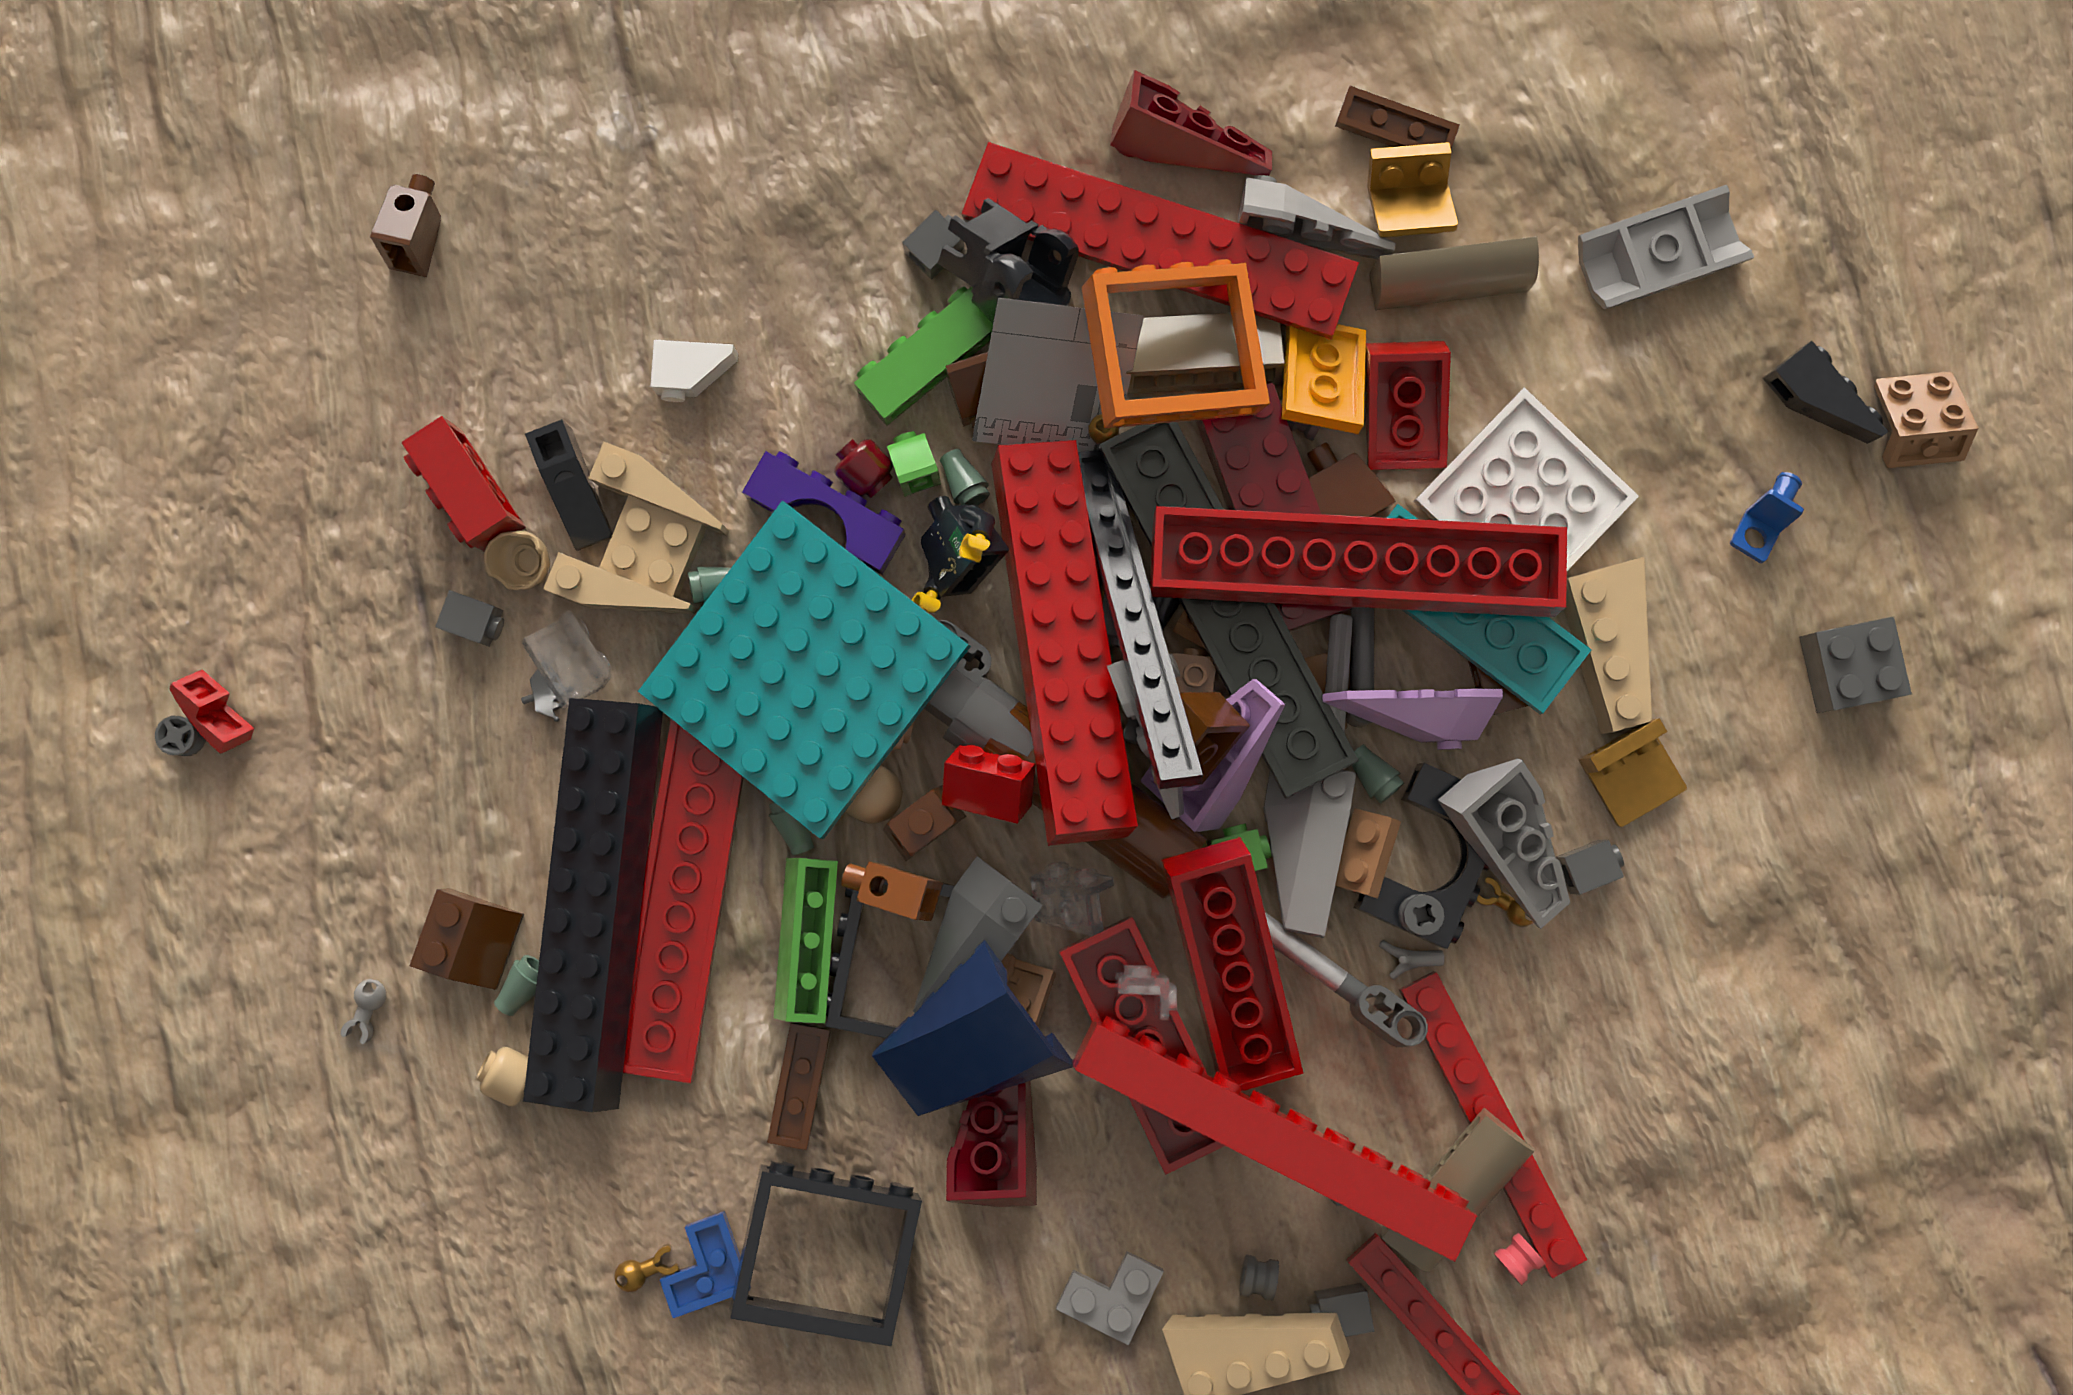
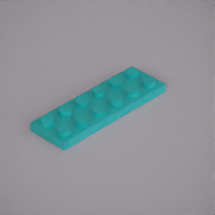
M1399 504L1394 507L1387 517L1418 519ZM1402 610L1540 715L1545 712L1592 650L1549 617Z

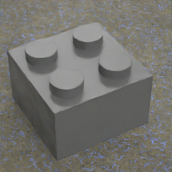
M1894 616L1799 637L1816 713L1912 695Z

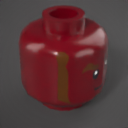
M852 439L835 454L840 459L834 469L835 475L850 491L861 497L866 494L869 498H872L893 478L890 474L893 467L892 461L871 439L863 440L859 444Z

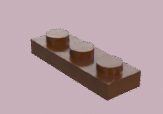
M1353 86L1348 88L1335 127L1391 147L1449 143L1450 149H1452L1460 124Z
M795 1022L790 1023L767 1143L807 1151L831 1029Z

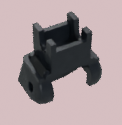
M989 198L983 201L980 211L983 214L968 222L957 215L951 218L948 230L965 242L967 253L962 254L946 245L942 247L938 264L973 287L971 291L973 293L972 303L984 313L992 324H994L998 298L1069 306L1071 292L1068 289V284L1078 259L1079 247L1073 238L1064 231L1055 228L1047 229L1043 225L1038 227V224L1033 221L1026 223ZM1032 234L1035 236L1028 260L1024 262L1021 257L1028 235ZM1054 250L1060 253L1061 261L1054 257Z

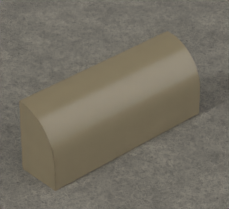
M1536 236L1379 256L1370 271L1375 311L1528 292L1536 283L1538 276V238Z
M1231 313L1143 318L1133 369L1126 371V374H1131L1127 394L1244 387ZM1255 315L1266 383L1281 385L1285 361L1280 323Z
M1483 1108L1425 1178L1431 1181L1429 1187L1435 1189L1437 1183H1440L1469 1200L1467 1208L1475 1213L1478 1218L1534 1153L1535 1149L1486 1108ZM1385 1226L1381 1228V1238L1409 1262L1426 1272H1432L1444 1258V1256Z

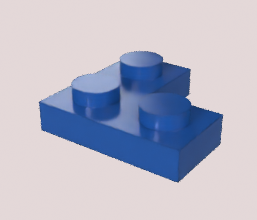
M725 1211L687 1224L684 1227L697 1264L677 1271L674 1274L663 1276L660 1279L672 1318L731 1298L733 1295L741 1256Z

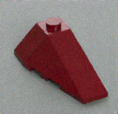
M1134 70L1112 126L1110 146L1115 147L1119 153L1126 157H1137L1148 162L1251 175H1270L1272 171V151L1233 126H1226L1223 129L1209 116L1211 112L1201 105L1197 110H1193L1178 100L1179 91Z
M1031 1082L1021 1083L969 1100L966 1110H963L959 1121L961 1125L954 1147L951 1146L947 1157L946 1201L992 1207L1037 1205V1165Z

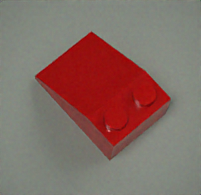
M1445 341L1366 343L1367 466L1370 470L1447 467L1451 352Z

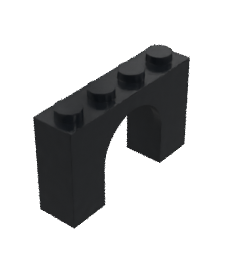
M1419 763L1414 769L1401 800L1438 816L1452 827L1460 843L1461 855L1458 868L1446 884L1426 892L1413 890L1384 876L1378 899L1359 894L1353 908L1433 945L1448 949L1450 943L1456 944L1464 929V922L1460 921L1466 906L1471 908L1477 900L1481 887L1476 883L1482 870L1488 871L1489 867L1459 832L1438 802V799L1461 779L1426 763ZM1415 894H1423L1437 899L1444 909L1445 916L1439 930L1431 935L1423 936L1407 931L1399 921L1398 914L1400 905L1405 898Z

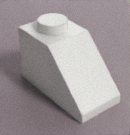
M654 340L650 387L657 395H661V399L664 401L684 402L685 396L697 397L738 361V352L733 344Z

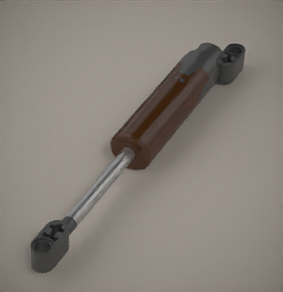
M938 620L971 646L924 708L949 727L943 739L956 748L959 745H975L988 753L999 755L1012 754L1024 761L1035 763L1027 706L987 678L992 658L989 651L953 623L947 620ZM975 658L980 662L978 668H973L971 672L966 670V662H971ZM1035 763L1032 804L1042 810ZM1131 783L1138 823L1137 828L1126 838L1089 841L1086 843L1163 899L1170 897V892L1161 860L1206 847L1208 844L1207 838L1200 832H1194L1179 817L1171 819L1167 808ZM1265 912L1273 948L1349 1002L1351 1014L1358 1022L1394 1047L1414 1046L1420 1044L1425 1039L1428 1032V1024L1425 1017L1419 1011L1381 985L1367 987L1291 931L1284 930L1281 923ZM1375 997L1374 1006L1380 1011L1369 1013L1370 1004L1366 999ZM1393 1011L1388 1016L1384 1014V1012ZM1401 1018L1407 1019L1412 1026V1034L1407 1040L1402 1038L1397 1030V1024Z

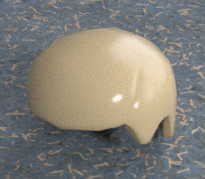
M523 530L500 533L489 541L483 555L485 570L488 576L499 580L505 588L511 590L532 589L545 579L550 566L546 545L536 535Z
M880 765L845 812L867 824H877L889 820L900 808L903 796L898 777L895 773Z

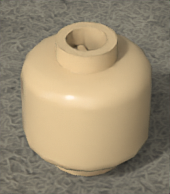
M501 1047L496 1053L490 1050L476 1076V1080L481 1082V1093L507 1106L517 1105L524 1097L528 1056L508 1047Z

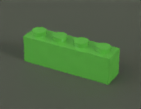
M964 286L958 289L948 299L947 302L950 305L939 314L933 311L926 315L918 323V331L908 339L906 336L898 338L887 349L889 354L878 363L874 360L869 362L857 373L859 379L854 384L858 393L886 426L947 377L946 365L971 358L990 342L993 324L972 303L973 293L971 291L973 287L967 289Z
M786 858L774 1019L786 1022L825 1023L838 861Z

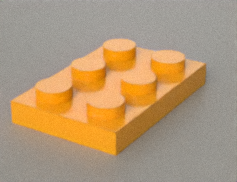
M1338 324L1333 339L1330 340L1286 325L1282 419L1359 434L1364 423L1366 330Z

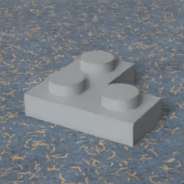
M1126 1251L1110 1287L1073 1270L1056 1304V1310L1129 1345L1164 1272L1163 1268Z

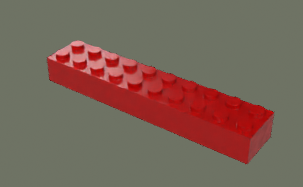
M1076 440L998 445L991 466L1002 539L1009 548L1005 555L1047 843L1048 846L1126 838L1137 828L1138 823L1117 692L1107 668L1108 665L1112 664L1077 442Z
M1156 506L1153 517L1150 590L1152 597L1555 617L1566 608L1567 527Z
M1106 1016L1103 1022L1096 1018L1093 1019L1072 1061L1076 1071L1456 1262L1477 1218V1215L1467 1208L1469 1200L1460 1196L1461 1194L1440 1183H1437L1435 1189L1429 1187L1431 1181L1402 1164L1398 1171L1393 1169L1394 1163L1369 1147L1363 1146L1361 1152L1355 1150L1356 1143L1350 1141L1345 1135L1329 1127L1322 1133L1316 1130L1318 1124L1313 1122L1311 1118L1291 1108L1287 1115L1280 1112V1105L1275 1103V1100L1258 1091L1253 1090L1250 1096L1242 1093L1243 1086L1239 1085V1082L1217 1071L1214 1077L1203 1073L1205 1067L1200 1062L1182 1053H1179L1177 1059L1167 1055L1168 1049L1164 1047L1165 1045L1143 1034L1140 1041L1129 1036L1130 1029H1128V1026L1109 1016Z

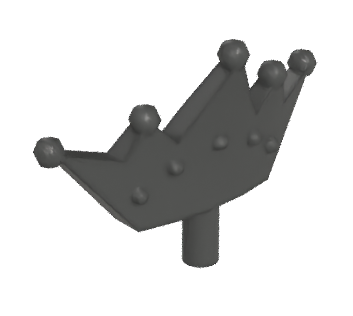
M543 658L541 665L530 678L533 694L522 697L521 701L523 704L534 701L536 712L551 717L555 722H558L560 718L556 716L554 711L563 708L564 704H558L556 701L567 693L572 692L573 688H565L553 684L552 682L558 678V674L547 673L546 663L548 659Z

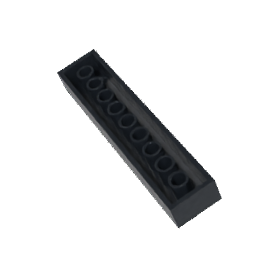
M569 698L523 1102L591 1113L619 1109L663 712L659 707L640 703Z

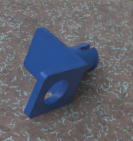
M1781 472L1777 476L1773 488L1745 511L1730 541V545L1758 563H1764L1780 532L1799 518L1804 511L1801 506L1793 502L1798 490L1802 486L1800 478L1789 472ZM1754 529L1761 533L1764 539L1763 547L1754 548L1750 546L1745 539L1746 530Z

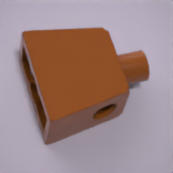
M869 861L866 868L849 863L843 873L841 884L842 887L859 892L857 896L858 902L914 920L932 921L944 882ZM887 880V882H888V889H887L886 893L884 894V892H883V885H884L885 881Z

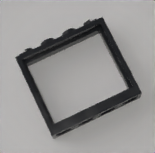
M943 883L940 896L950 898L955 885ZM846 888L845 897L851 898L848 914L841 913L838 924L837 936L843 937L841 952L833 953L830 964L829 976L835 977L833 992H828L826 1027L887 1038L898 1026L842 1015L864 903L857 901L859 892Z
M771 1161L770 1166L761 1164L729 1308L730 1319L892 1346L922 1204L919 1194L913 1192L914 1187L903 1186L897 1182H891L889 1188L874 1185V1179L860 1175H851L850 1180L834 1178L835 1172L822 1168H811L810 1173L795 1171L794 1164L784 1161L782 1163ZM771 1186L905 1210L882 1319L748 1295Z

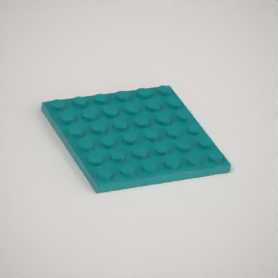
M781 501L638 692L656 707H659L662 712L818 838L825 839L971 646L794 508Z

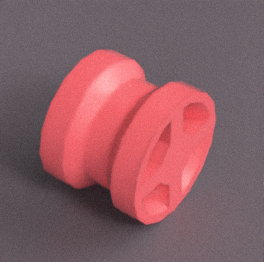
M1519 1233L1512 1237L1511 1245L1506 1249L1500 1248L1494 1253L1500 1263L1521 1286L1528 1280V1274L1532 1270H1540L1546 1265L1537 1252Z

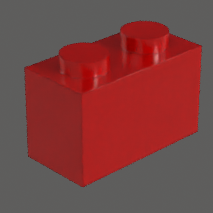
M959 745L944 762L942 805L1018 824L1032 806L1035 763L1024 761L1012 754L999 755L988 753L975 745Z

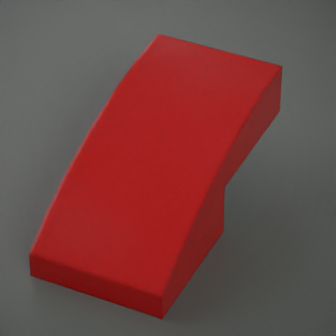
M199 670L170 684L169 689L185 716L200 735L220 754L251 740L255 728L227 705L230 693L204 670Z

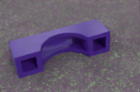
M765 451L742 491L745 497L772 513L781 501L786 502L792 508L803 505H819L832 510L844 522L847 536L846 550L868 567L883 575L906 535L904 529L899 526L902 520L881 509L879 514L865 507L868 501L850 490H847L844 495L831 488L833 481L814 470L810 476L797 469L799 462L787 454L779 451L774 456Z

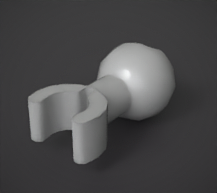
M372 979L364 980L356 987L354 1000L358 1007L354 1018L346 1022L341 1029V1036L345 1037L352 1033L353 1026L360 1023L359 1027L362 1030L361 1044L371 1040L374 1031L370 1023L373 1010L380 1008L386 1000L384 985ZM372 983L376 985L375 990L372 988Z

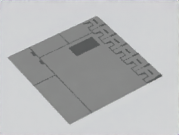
M998 298L972 440L975 442L1004 445L1076 440L1078 452L1100 450L1099 444L1095 443L1088 434V425H1090L1091 420L1096 415L1102 414L1085 308ZM1111 312L1124 398L1126 400L1131 374H1126V371L1133 369L1144 317L1142 315Z

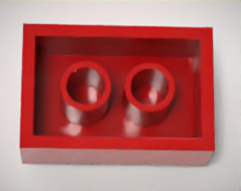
M440 416L401 442L408 452L403 457L405 462L417 477L421 475L430 487L425 490L426 494L438 510L443 508L452 520L447 525L460 543L465 541L471 549L476 547L485 552L489 541L500 533L522 531L526 528L464 432L445 417Z

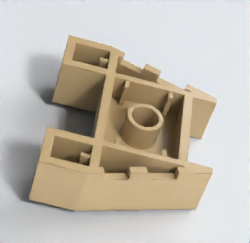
M603 441L589 479L599 487L627 497L599 568L558 552L543 589L553 595L589 609L696 614V607L678 599L688 572L691 569L706 529L727 536L729 530L642 456Z

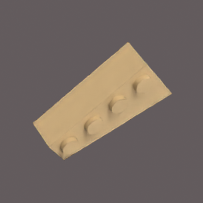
M1644 557L1567 578L1566 608L1564 611L1571 634L1592 649L1581 663V668L1601 734L1651 722L1652 706Z
M1285 1313L1283 1316L1246 1314V1316L1222 1317V1314H1206L1205 1317L1172 1315L1162 1329L1184 1395H1242L1342 1369L1345 1367L1350 1354L1337 1313Z

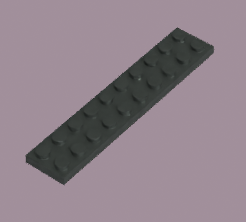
M1177 422L1137 425L1099 444V449L1122 489L1123 495L1151 547L1153 517L1156 506L1223 509ZM1179 598L1230 696L1252 679H1257L1285 704L1262 752V756L1285 799L1359 761L1331 707L1323 702V693L1275 603Z

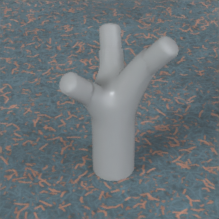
M1384 940L1379 944L1382 949L1399 958L1400 964L1390 973V977L1394 980L1402 973L1413 968L1444 965L1442 950H1406L1392 946Z

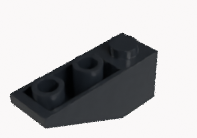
M1813 341L1796 350L1763 377L1764 381L1788 409L1866 444L1888 433V430L1883 426L1881 415L1862 401L1857 395L1858 391L1855 384L1849 378L1841 376L1832 365V358L1829 353L1821 346H1816Z
M561 419L525 433L538 470L575 550L579 551L610 539L613 534L593 481L589 479L590 474L572 428Z

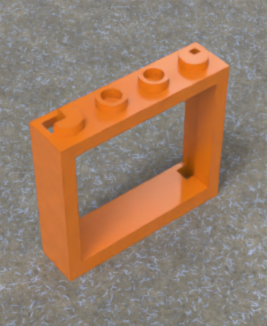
M1222 259L1213 261L1207 266L1194 267L1192 262H1181L1172 265L1169 269H1156L1154 265H1141L1126 272H1117L1116 268L1108 267L1093 272L1094 274L1081 287L1104 428L1256 415L1270 404L1246 263L1231 264L1230 260ZM1227 285L1244 390L1125 400L1108 293Z

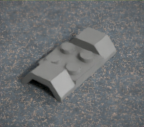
M1724 185L1579 235V264L1592 298L1606 310L1752 260L1754 258L1752 250L1739 240L1729 214L1730 191L1728 186Z

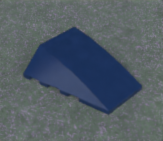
M985 940L975 949V953L964 964H960L950 974L949 979L935 993L932 992L922 1002V1006L911 1017L908 1016L872 1052L874 1060L917 1116L1074 1067L1073 1060L1053 1033L1046 1037L1043 1035L1007 986V970Z

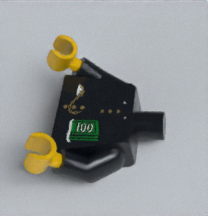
M947 496L937 497L928 504L927 508L934 522L921 537V546L928 562L929 577L923 592H917L912 601L929 614L939 610L941 597L971 594L1009 551L1008 546L994 528V516L974 504L953 506Z

